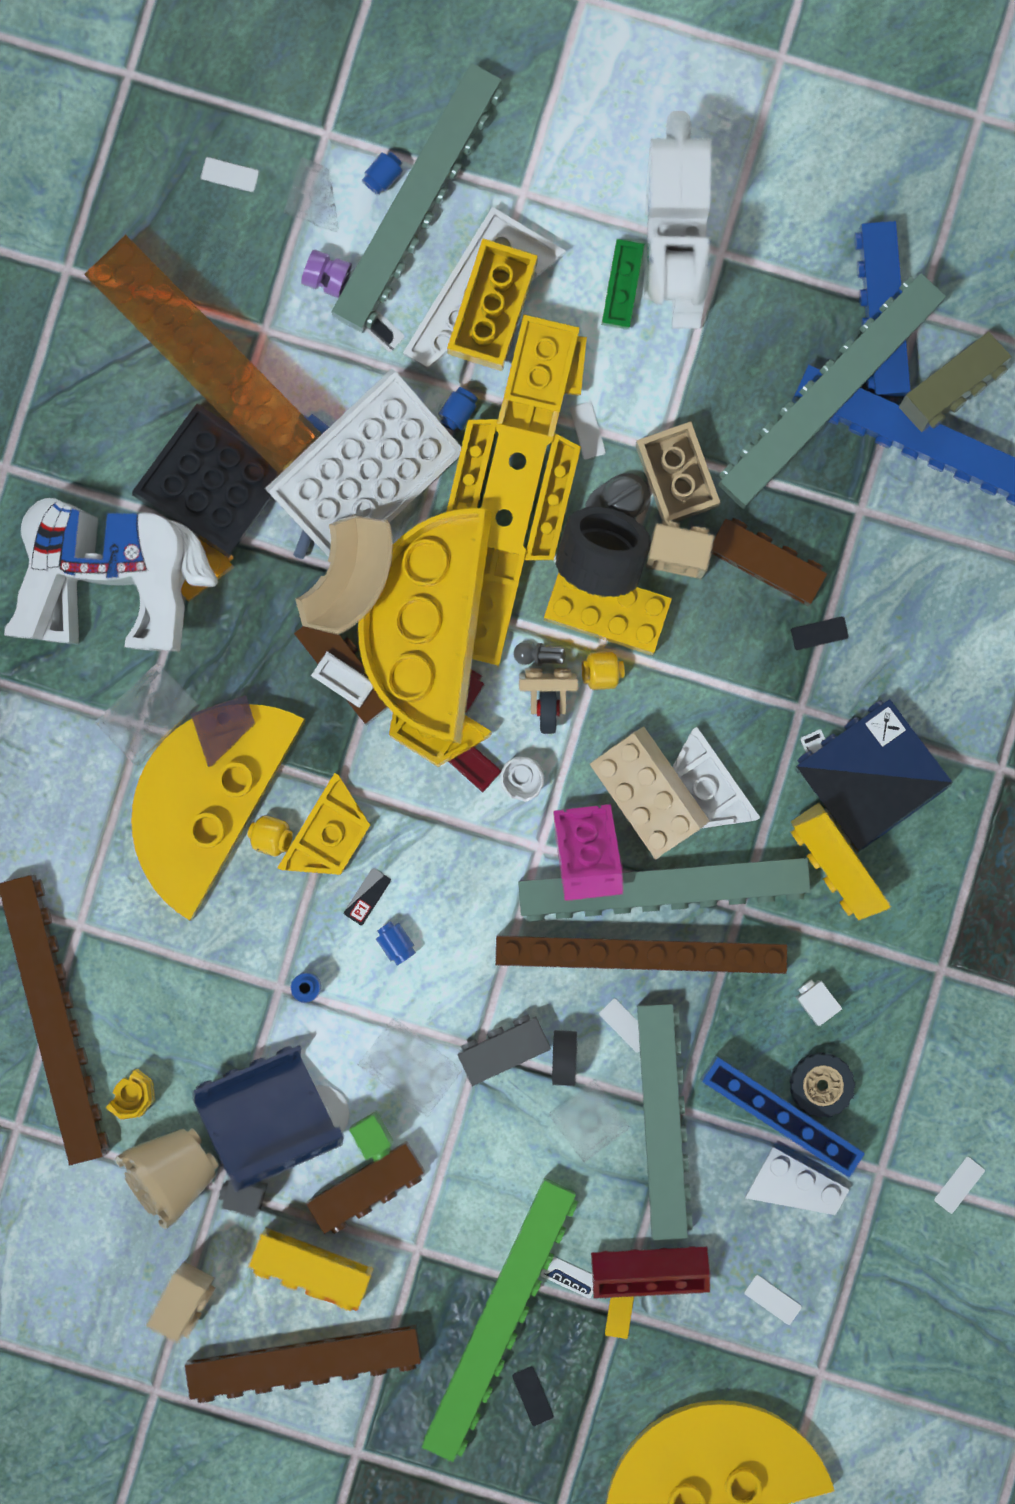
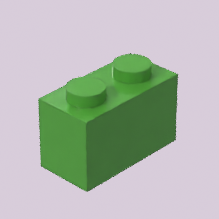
M377 1111L352 1124L349 1128V1132L365 1160L372 1157L374 1161H377L390 1153V1147L394 1140Z

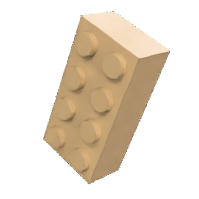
M645 727L635 731L590 763L596 775L655 859L710 822Z

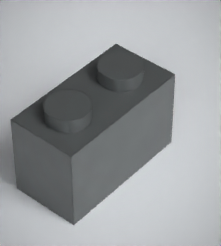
M226 1179L225 1183L223 1182L218 1199L223 1201L221 1209L256 1218L261 1211L268 1183L258 1182L235 1192L230 1180Z

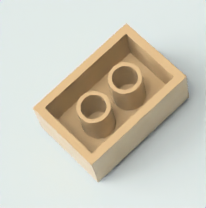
M691 421L636 441L635 447L662 521L678 522L717 508L721 502Z
M662 521L661 525L656 524L652 533L651 547L645 568L702 579L707 571L714 536L708 535V530L704 528L691 527L690 531L679 529L680 524L671 521Z
M184 1261L173 1274L146 1326L177 1343L182 1336L187 1338L202 1315L199 1311L203 1310L216 1288L211 1285L214 1277Z

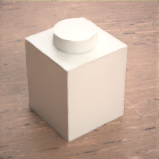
M812 979L798 989L800 994L795 997L817 1026H821L842 1010L841 1006L820 980L815 983Z

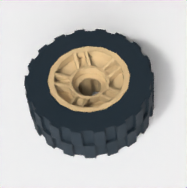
M823 1052L810 1054L805 1059H801L798 1062L799 1064L792 1070L793 1074L789 1082L791 1084L790 1092L793 1100L809 1115L829 1118L833 1117L832 1115L840 1114L845 1107L847 1108L850 1105L849 1102L855 1094L853 1093L855 1088L854 1075L849 1066L840 1058ZM825 1080L828 1088L820 1091L817 1088L818 1081Z

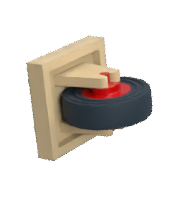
M527 668L525 673H519V691H531V714H537V717H540L541 733H556V717H560V714H566V691H578L577 673H572L569 668H556L554 673H543L540 668ZM537 691H540V699H537ZM556 691H560V699H556Z

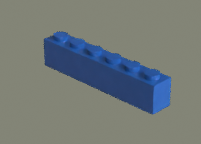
M896 221L863 223L858 233L854 234L855 250H860L861 261H857V276L863 280V289L859 290L860 307L865 306L866 318L861 320V326L870 317L876 320L882 314L879 308L890 297L895 300L902 293L899 289L901 286ZM906 341L866 381L867 391L882 398L905 397L911 391Z
M716 1055L700 1078L703 1083L848 1178H850L865 1155L863 1151Z

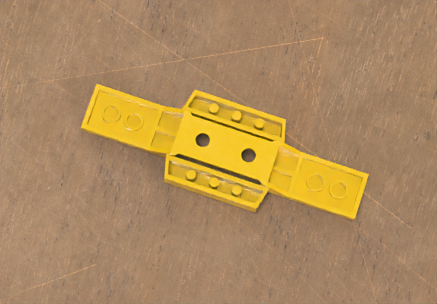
M523 314L498 419L468 420L446 512L458 509L478 508L497 431L499 435L481 508H486L492 512L472 659L498 666L524 561H551L555 558L581 446L555 433L580 328ZM552 443L527 549H525L523 543L546 447ZM514 453L523 454L526 458L524 468L520 470L513 469L509 464L511 455ZM506 509L512 513L513 520L510 525L500 526L496 522L498 511Z

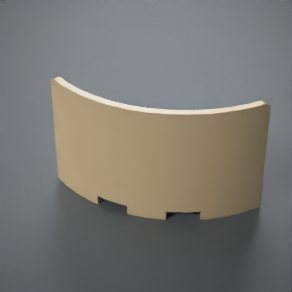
M351 515L329 524L331 535V548L328 562H330L329 568L325 576H321L308 592L295 599L302 626L336 634L341 633L356 624L372 608L385 585L391 564L392 535L390 524L387 520Z

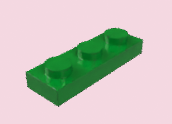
M616 239L601 325L630 329L644 243Z

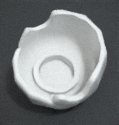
M514 757L504 765L500 773L501 786L510 798L524 802L530 801L539 795L544 786L542 768L531 758Z

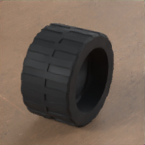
M601 507L582 508L573 512L567 520L555 564L560 575L579 590L601 597L626 595L633 591L639 583L651 547L650 535L641 523H638L636 519L623 512Z

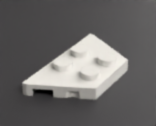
M695 727L672 767L710 821L702 828L760 819V816L700 730Z

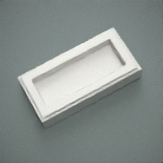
M326 652L311 675L359 708L373 689L368 678L329 652Z

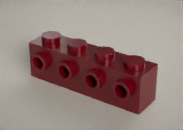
M707 1246L649 1250L632 1249L629 1251L591 1253L594 1299L710 1293V1267Z

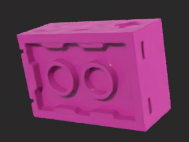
M611 804L601 805V808L590 806L566 809V812L563 810L553 811L555 839L565 901L623 894L622 869Z

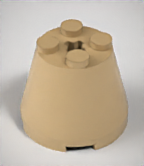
M183 1128L127 1149L116 1156L117 1165L119 1167L124 1165L126 1169L124 1173L126 1178L124 1179L148 1214L151 1213L153 1216L157 1214L161 1220L158 1223L163 1229H167L177 1222L216 1176L214 1170L219 1167L212 1154L209 1152L205 1154L199 1144L202 1143V1140L194 1129L189 1131Z

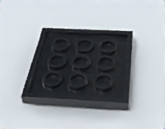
M196 403L133 489L132 496L169 520L186 526L197 538L229 558L272 498L265 488L290 463Z

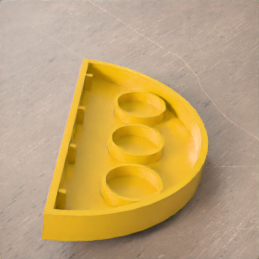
M466 508L441 513L419 523L403 534L392 545L388 577L378 599L358 622V638L362 662L366 674L380 699L394 714L410 726L431 736L461 743L492 517V512L486 508Z
M241 704L216 708L204 712L176 728L162 741L147 761L140 775L132 804L131 823L135 851L139 863L154 890L171 908L189 921L193 920L304 725L305 719L291 712L265 705Z
M713 1400L677 1408L661 1416L641 1431L629 1444L617 1463L608 1486L605 1504H791L831 1493L835 1490L831 1478L814 1447L790 1423L778 1415L752 1404L738 1401Z

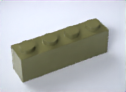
M987 332L906 394L899 408L921 432L929 426L934 429L945 420L946 413L950 410L955 413L967 402L966 398L971 394L974 397L979 395L987 387L986 382L992 378L996 381L1002 377L1008 370L1006 365L1012 356L990 332Z

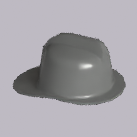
M622 473L596 488L589 495L585 508H611L635 518L647 508L650 502V490L647 483L640 476L633 473Z

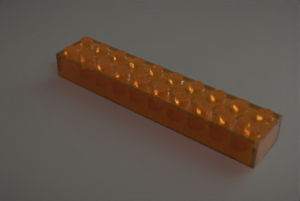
M126 234L84 274L90 283L278 475L322 435Z

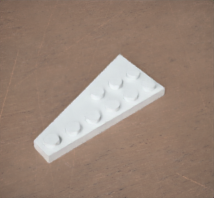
M492 207L413 335L403 355L429 369L447 354V346L482 238L537 255L538 262L532 281L562 257L566 251Z

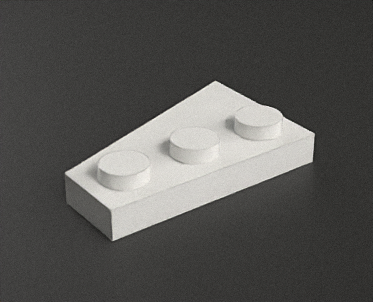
M772 1146L745 1198L836 1215L849 1189Z

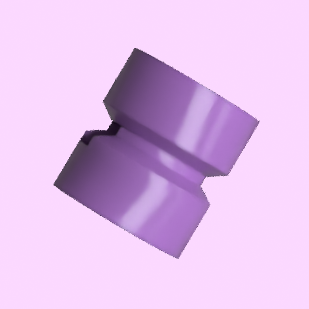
M314 249L304 268L301 284L315 290L322 287L324 293L339 298L348 282L352 263L339 258L330 260L329 254Z

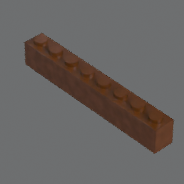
M417 1325L193 1359L188 1360L184 1366L189 1400L197 1399L198 1403H207L214 1401L215 1396L226 1395L227 1399L244 1396L245 1391L255 1390V1394H264L273 1391L272 1387L284 1385V1389L289 1390L299 1388L302 1382L312 1381L313 1385L329 1383L330 1378L340 1376L343 1381L359 1378V1373L370 1372V1376H379L388 1373L387 1369L398 1367L399 1371H410L416 1369L417 1364H421L422 1357Z

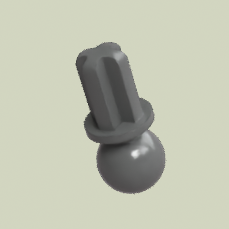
M522 642L514 648L513 656L519 664L528 665L535 660L536 665L541 666L543 663L563 664L566 652L563 647L544 646L543 643H537L535 648L528 642Z

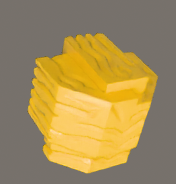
M139 1069L134 1070L129 1078L121 1079L115 1086L112 1093L116 1096L106 1106V1109L120 1120L143 1116L155 1101L153 1080Z

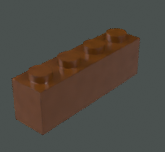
M732 518L731 521L725 519L712 543L710 554L798 602L809 606L827 573L822 571L824 567L811 559H808L807 562L797 557L798 552L790 547L783 545L782 548H779L772 544L773 539L762 532L758 531L755 535L746 530L748 525L736 518Z
M302 626L294 633L317 664L320 663L326 652H329L368 678L363 662H360L354 655L358 649L348 637L343 640L338 633ZM374 688L360 708L346 699L366 726L388 709Z
M407 1141L389 1151L388 1155L369 1163L306 1203L324 1234L330 1230L332 1234L341 1231L348 1226L346 1221L355 1215L357 1219L364 1217L372 1211L371 1205L381 1200L382 1204L397 1196V1189L404 1185L409 1189L422 1181L420 1175L424 1174L425 1170Z

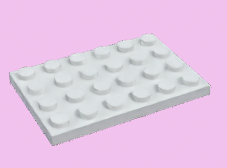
M391 368L265 489L329 558L331 548L329 524L351 515L387 520L390 523L460 456L461 446L399 374Z

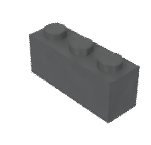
M529 1014L513 1021L514 1027L504 1031L503 1027L487 1033L489 1039L478 1043L474 1039L460 1046L462 1051L457 1056L471 1086L551 1050L537 1017L530 1019Z

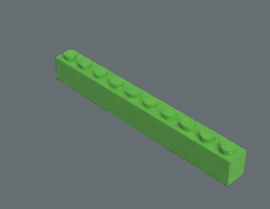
M543 1178L422 1441L421 1448L451 1462H454L456 1455L462 1457L469 1441L464 1439L469 1428L475 1429L481 1415L477 1412L481 1401L484 1403L488 1401L493 1387L489 1386L493 1375L499 1376L505 1360L501 1359L506 1348L511 1350L516 1340L517 1334L513 1331L517 1322L523 1324L530 1307L526 1306L529 1296L535 1297L542 1283L538 1279L542 1268L548 1270L554 1254L550 1253L554 1242L559 1244L563 1238L566 1227L562 1225L566 1216L572 1217L579 1202L574 1199L576 1192Z

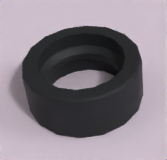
M555 1030L553 1038L552 1085L575 1086L577 1031Z

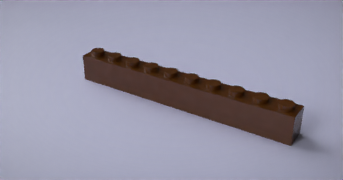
M28 875L0 883V897L68 1163L71 1166L107 1155L106 1149H109L110 1145L106 1132H101L99 1121L102 1120L100 1106L98 1103L94 1104L92 1093L95 1092L94 1081L91 1075L87 1076L84 1066L88 1064V1058L85 1048H80L77 1037L81 1036L80 1026L77 1019H72L70 1009L74 1008L70 991H65L63 980L67 979L63 963L58 964L56 952H59V944L56 936H51L49 924H52V917L49 908H44L42 896H45L44 886L41 879L37 880L36 875Z
M496 936L495 965L787 974V945Z

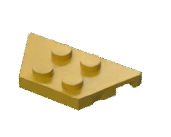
M394 713L392 714L389 736L437 767L492 735L489 729L466 715L464 716L461 743L446 741L426 734L410 726Z
M333 774L278 865V869L341 875L371 825L338 774Z

